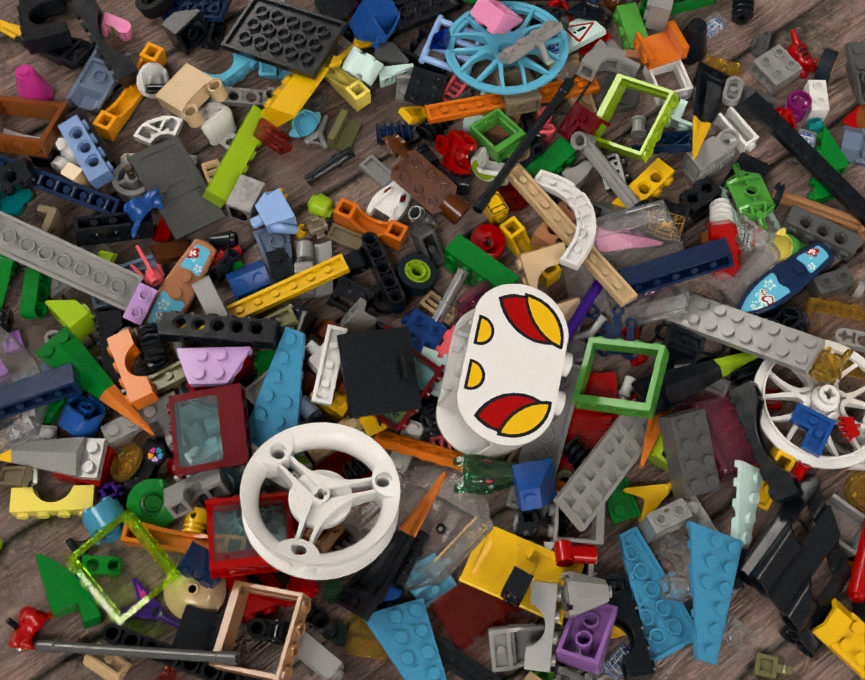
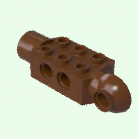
M397 133L381 138L385 142L383 147L396 158L399 155L402 156L391 172V179L433 215L441 213L453 225H456L471 207L458 194L459 187L415 149L409 150L406 147L408 143Z

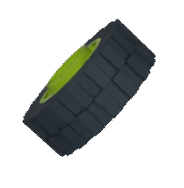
M416 253L407 254L405 257H402L395 269V274L403 291L407 295L414 297L428 294L432 290L438 276L437 267L434 265V262L427 256Z

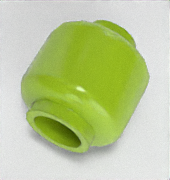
M322 193L314 194L307 204V207H309L308 212L313 216H319V218L324 217V219H327L328 217L330 219L333 216L334 201Z

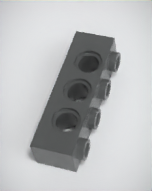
M795 204L787 211L780 229L786 228V233L795 236L806 244L820 241L831 250L834 256L847 262L855 255L862 238L861 235Z

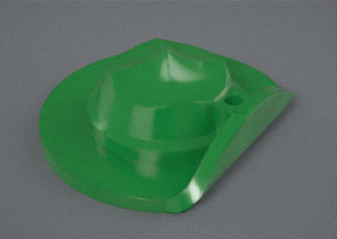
M150 478L139 482L132 488L127 498V511L133 521L165 527L175 519L165 508L163 489L169 487L166 480Z

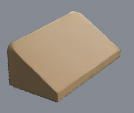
M85 654L83 664L105 680H123L132 667V664L121 656Z

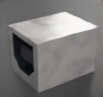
M241 174L226 202L229 217L251 225L249 219L258 215L255 204L262 194L267 192L265 183Z

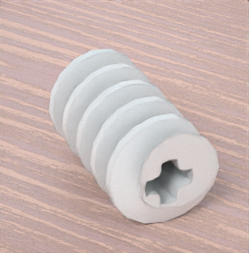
M718 198L710 203V222L728 219L732 222L734 221L733 207L730 205L729 199Z

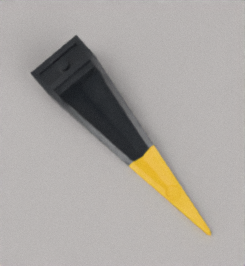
M0 20V31L23 44L21 26ZM71 37L73 45L38 54L59 66H65L75 71L91 56L95 45L81 38Z
M701 61L693 78V160L697 157L722 103L726 80L731 77Z

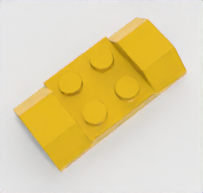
M833 598L831 601L833 609L825 621L813 628L811 632L861 679L865 680V623L853 612L846 609L836 598Z

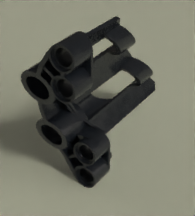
M811 473L805 474L800 481L804 495L785 502L749 551L741 549L736 574L739 575L744 583L754 587L762 596L769 598L780 611V618L785 624L779 632L780 635L788 642L796 644L803 654L814 658L823 643L811 631L823 623L832 608L831 601L833 598H838L851 576L848 558L844 556L840 548L839 538L841 534L830 504L827 506L823 501L820 483L816 475ZM807 505L815 525L805 539L800 542L794 534L792 524ZM826 557L833 577L817 600H814L811 588L812 576Z

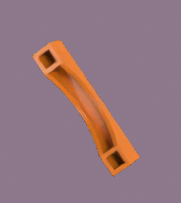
M125 520L120 539L129 547L183 554L192 541L209 550L207 534L182 532ZM227 534L215 535L217 553L251 549V543L247 537Z

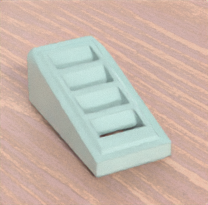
M413 63L382 67L378 75L380 88L396 83L397 75H411L414 67Z

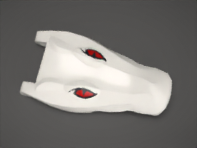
M392 181L375 194L367 208L366 214L372 216L377 209L390 217L389 221L393 219L398 222L407 214L413 197L395 181Z

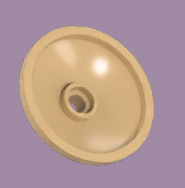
M176 565L168 574L164 584V599L169 610L180 619L186 605L216 614L226 599L227 583L225 578H221L220 582L213 589L205 588L195 579L184 577L180 571L176 570ZM192 585L196 586V591L194 593H191L189 591V588Z

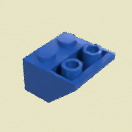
M261 260L225 274L236 301L272 285Z

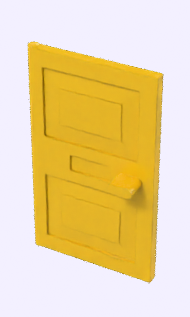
M484 522L458 581L503 600L500 595L514 566L533 575V580L559 583V585H564V580L560 581L562 572L573 571L582 573L584 564L559 567L556 565L554 551ZM531 582L519 607L543 617L541 611L530 604ZM557 601V610H560V622L556 624L563 625L566 611L562 610L561 602Z

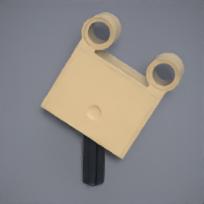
M188 63L166 84H148L146 86L147 93L156 94L155 96L163 108L185 120L192 128H197L203 124L204 118L199 109L210 96L215 102H223L228 97V92L219 78H212Z

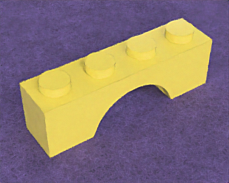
M74 485L70 493L62 500L45 502L40 499L38 492L33 487L11 488L9 512L16 519L20 520L29 519L30 516H37L39 519H48L50 516L56 515L59 518H69L70 515L83 517L82 512L85 509L98 504L99 492L95 485Z

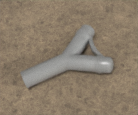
M323 115L317 131L303 140L306 145L311 143L320 145L322 149L328 148L324 135L329 120L328 116Z
M600 315L589 330L576 333L572 337L573 342L578 341L587 347L580 340L595 337V334L607 318Z

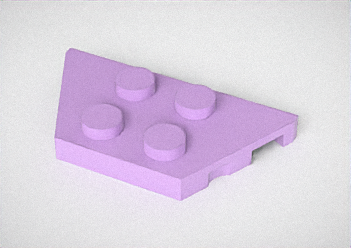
M250 346L177 348L176 350L188 384L191 387H220L232 384L236 374L244 366L242 363L253 352Z

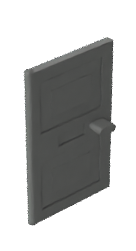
M177 135L127 157L129 164H131L147 193L158 187L160 188L158 194H161L163 197L164 208L161 210L157 208L176 241L226 218L222 208L202 197L208 185Z

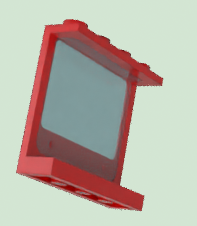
M276 491L268 494L260 493L259 510L266 528L279 541L294 538L292 513L288 502L289 491ZM234 495L229 498L214 497L210 500H205L211 579L280 571L268 564L249 542L243 525L240 495Z

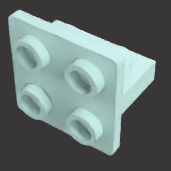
M680 100L677 108L673 110L668 125H665L666 128L671 126L676 128V131H692L693 123L682 119L688 101Z

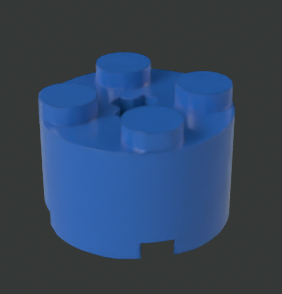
M82 393L70 396L64 405L58 425L71 433L73 437L95 436L105 417L106 407L99 399L91 395L88 398L82 397Z

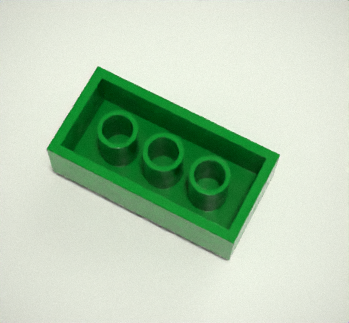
M460 234L445 249V269L451 274H455L458 267L469 272L464 284L471 285L482 296L500 285L519 284L520 277Z

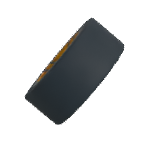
M828 48L824 49L814 80H826V84H828L839 51Z

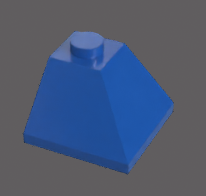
M551 457L511 464L516 504L521 511L542 508L557 496Z

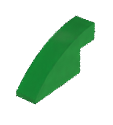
M36 554L37 567L53 619L79 611L84 629L102 624L97 605L82 582L58 562L42 554Z

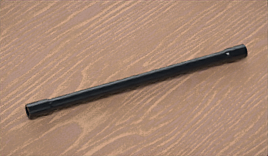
M566 78L555 96L486 191L473 205L472 208L476 213L482 214L488 206L491 198L564 97L575 85L573 79Z

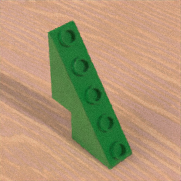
M824 126L822 131L818 130L816 141H818V144L814 149L842 175L850 164L827 127ZM814 176L810 177L808 186L811 189L807 194V199L821 204L836 199Z

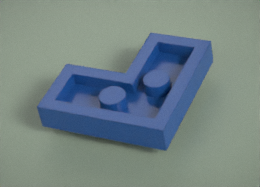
M799 402L788 421L807 431L799 448L817 458L821 455L836 421Z

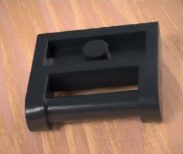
M342 275L333 294L329 297L327 305L330 307L334 306L347 314L351 307L338 300L339 296L341 295L353 303L362 298L367 301L365 312H367L376 292L348 276Z

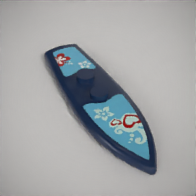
M820 241L795 253L760 276L743 294L736 309L758 316L779 307L795 296L834 260L833 253Z

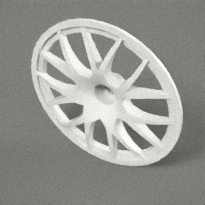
M825 340L823 350H829L826 380L823 381L817 378L812 367L807 375L792 370L802 381L803 388H797L780 379L771 371L775 363L764 360L755 375L754 382L758 384L765 401L762 410L761 428L776 448L795 457L794 459L797 462L801 460L802 464H809L814 468L842 469L864 461L865 446L861 448L856 438L850 441L855 452L839 456L831 436H829L826 442V447L832 456L820 455L817 458L801 450L790 442L798 426L793 424L785 438L773 423L789 421L792 413L770 417L766 400L794 401L797 404L799 402L836 421L835 424L837 425V423L843 422L837 419L839 416L850 417L846 414L844 407L865 410V402L854 399L865 392V386L849 393L839 390L838 382L857 367L865 373V359L857 352L840 343ZM834 352L846 357L855 364L835 376ZM768 376L784 391L783 393L765 394ZM825 393H827L831 398L827 399V395H825ZM861 424V427L857 429L865 432V425Z

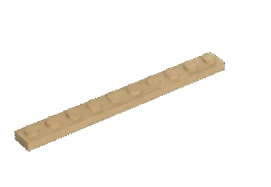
M518 162L507 176V179L565 245L569 247L576 232V225ZM593 245L582 264L621 307L635 300L638 294Z

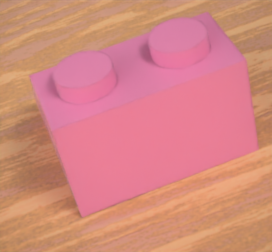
M477 0L470 12L475 17L474 21L482 26H487L486 30L493 35H496V33L504 35L523 21L520 16L498 0Z

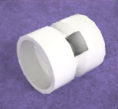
M68 144L60 152L61 156H57L51 162L52 168L61 176H63L61 171L68 162L73 163L79 168L81 167Z

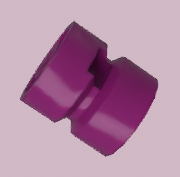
M793 91L783 108L791 109L795 122L799 123L804 119L809 110L812 98L805 91Z

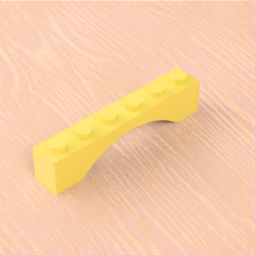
M329 56L323 65L329 69L324 78L357 112L371 103L370 90L360 79L349 75L340 66L329 68L332 59Z

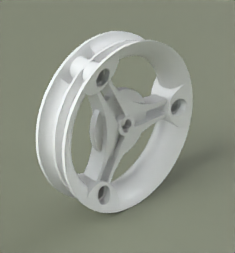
M319 422L302 424L286 429L261 445L253 454L244 470L240 485V503L245 533L255 551L268 564L291 576L310 580H329L355 573L373 562L384 551L395 532L400 503V481L395 465L387 452L375 440L363 432L345 425ZM312 449L341 451L360 460L373 474L372 477L348 480L332 471H312L294 458V454ZM290 467L300 476L298 479L288 471ZM279 475L290 486L288 496L289 508L293 517L299 522L295 538L279 541L266 528L259 510V494L265 478ZM375 501L381 507L380 516L375 526L360 541L342 550L319 553L315 544L324 529L332 528L343 522L349 515L352 507ZM306 527L313 529L309 541L302 539Z

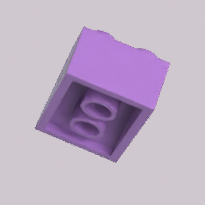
M606 603L574 618H568L556 650L558 662L599 675L606 658L618 607Z

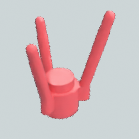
M136 245L135 247L147 267L146 275L133 264L130 267L136 274L144 277L143 280L147 286L156 287L164 281L163 277H165L161 264L156 262L157 269L151 267L139 245Z

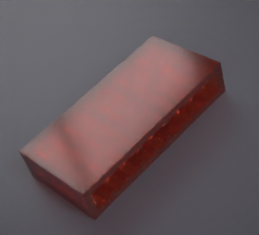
M462 582L429 604L430 610L457 649L462 647L463 650L474 643L473 639L480 635L481 638L486 636L488 628L496 623L498 626L502 625L509 619L507 617L512 612L517 614L523 610L515 605L511 607L501 599Z

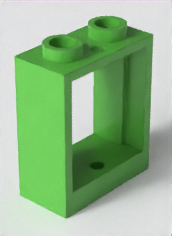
M499 108L489 112L470 126V136L474 138L477 145L486 147L488 155L498 164L512 155L526 135ZM499 125L510 137L494 146L483 134Z

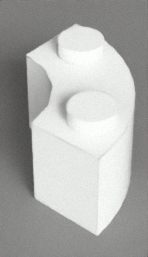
M160 116L148 120L136 130L133 137L136 141L151 147L161 139L172 138L175 135L178 136L184 124L183 119L175 116Z

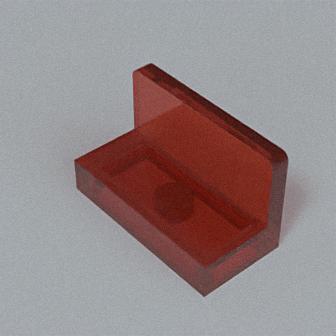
M259 119L253 136L279 155L291 152L293 145L288 142L289 136L266 119Z

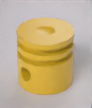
M193 507L194 511L185 515V524H183L184 529H182V532L206 534V509Z

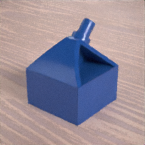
M362 0L348 24L357 40L373 42L372 46L378 49L380 44L387 42L398 23L400 14L393 0Z

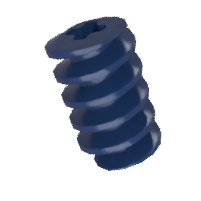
M398 121L396 127L393 122H390L388 127L386 122H384L381 128L379 123H376L377 143L380 141L382 146H384L385 142L381 138L394 135L395 133L405 141L408 138L410 143H413L412 124L409 125L405 121L404 126H402L401 122Z

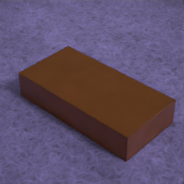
M187 239L153 244L151 251L157 264L178 261L190 245Z

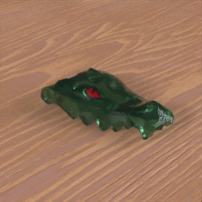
M479 454L453 458V465H462L463 483L454 484V492L484 495L508 489L510 486H514L511 464L522 462H507Z

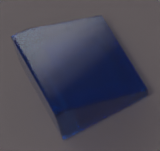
M445 28L433 34L429 48L447 50L451 38L449 29Z

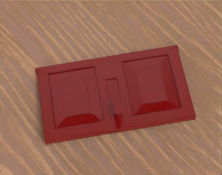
M590 373L585 395L618 399L617 373ZM574 406L564 447L569 441L579 436L581 439L578 444L586 443L583 450L590 448L592 451L619 414L577 409ZM561 455L559 471L569 470L574 473L576 470L573 468V464H570L568 458H564Z

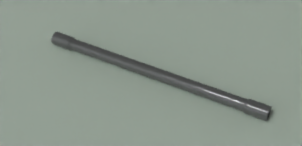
M38 639L35 643L36 652L46 653L63 652L212 662L225 665H238L240 661V653L237 651H203L64 642L50 639Z

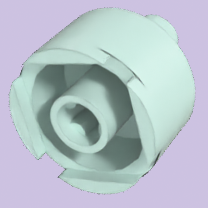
M353 46L341 69L360 79L366 85L372 86L384 64L376 60L372 55L362 53L363 51Z

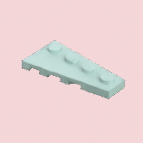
M735 460L734 467L738 468L737 477H734L733 486H737L736 498H733L732 502L735 516L732 517L731 537L743 541L742 549L749 550L752 541L753 525L756 521L757 504L760 500L761 484L763 482L760 475V470L762 469L744 461Z

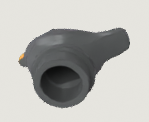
M412 206L407 212L410 220L420 227L424 224L432 228L438 226L436 219L432 217L431 213L421 206Z

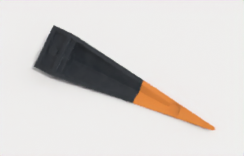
M670 323L662 343L666 345L669 352L666 370L697 363L706 338ZM670 410L655 416L654 419L648 418L639 465L640 469L644 466L660 434L657 417L669 415Z
M445 471L441 473L421 502L393 534L384 551L346 583L335 603L365 621H369L379 603L382 604L447 476Z

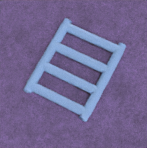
M438 15L420 54L419 63L424 64L426 62L452 72L447 62L430 57L428 54L430 50L445 55L444 47L435 44L434 40L435 38L445 40L447 34L439 31L441 25L450 28L454 22L444 19L443 15ZM466 27L462 32L476 31L474 29ZM457 39L455 45L465 48L482 46V43L476 41L474 44L463 39ZM455 55L457 60L466 62L472 55ZM474 64L465 70L468 75H470Z

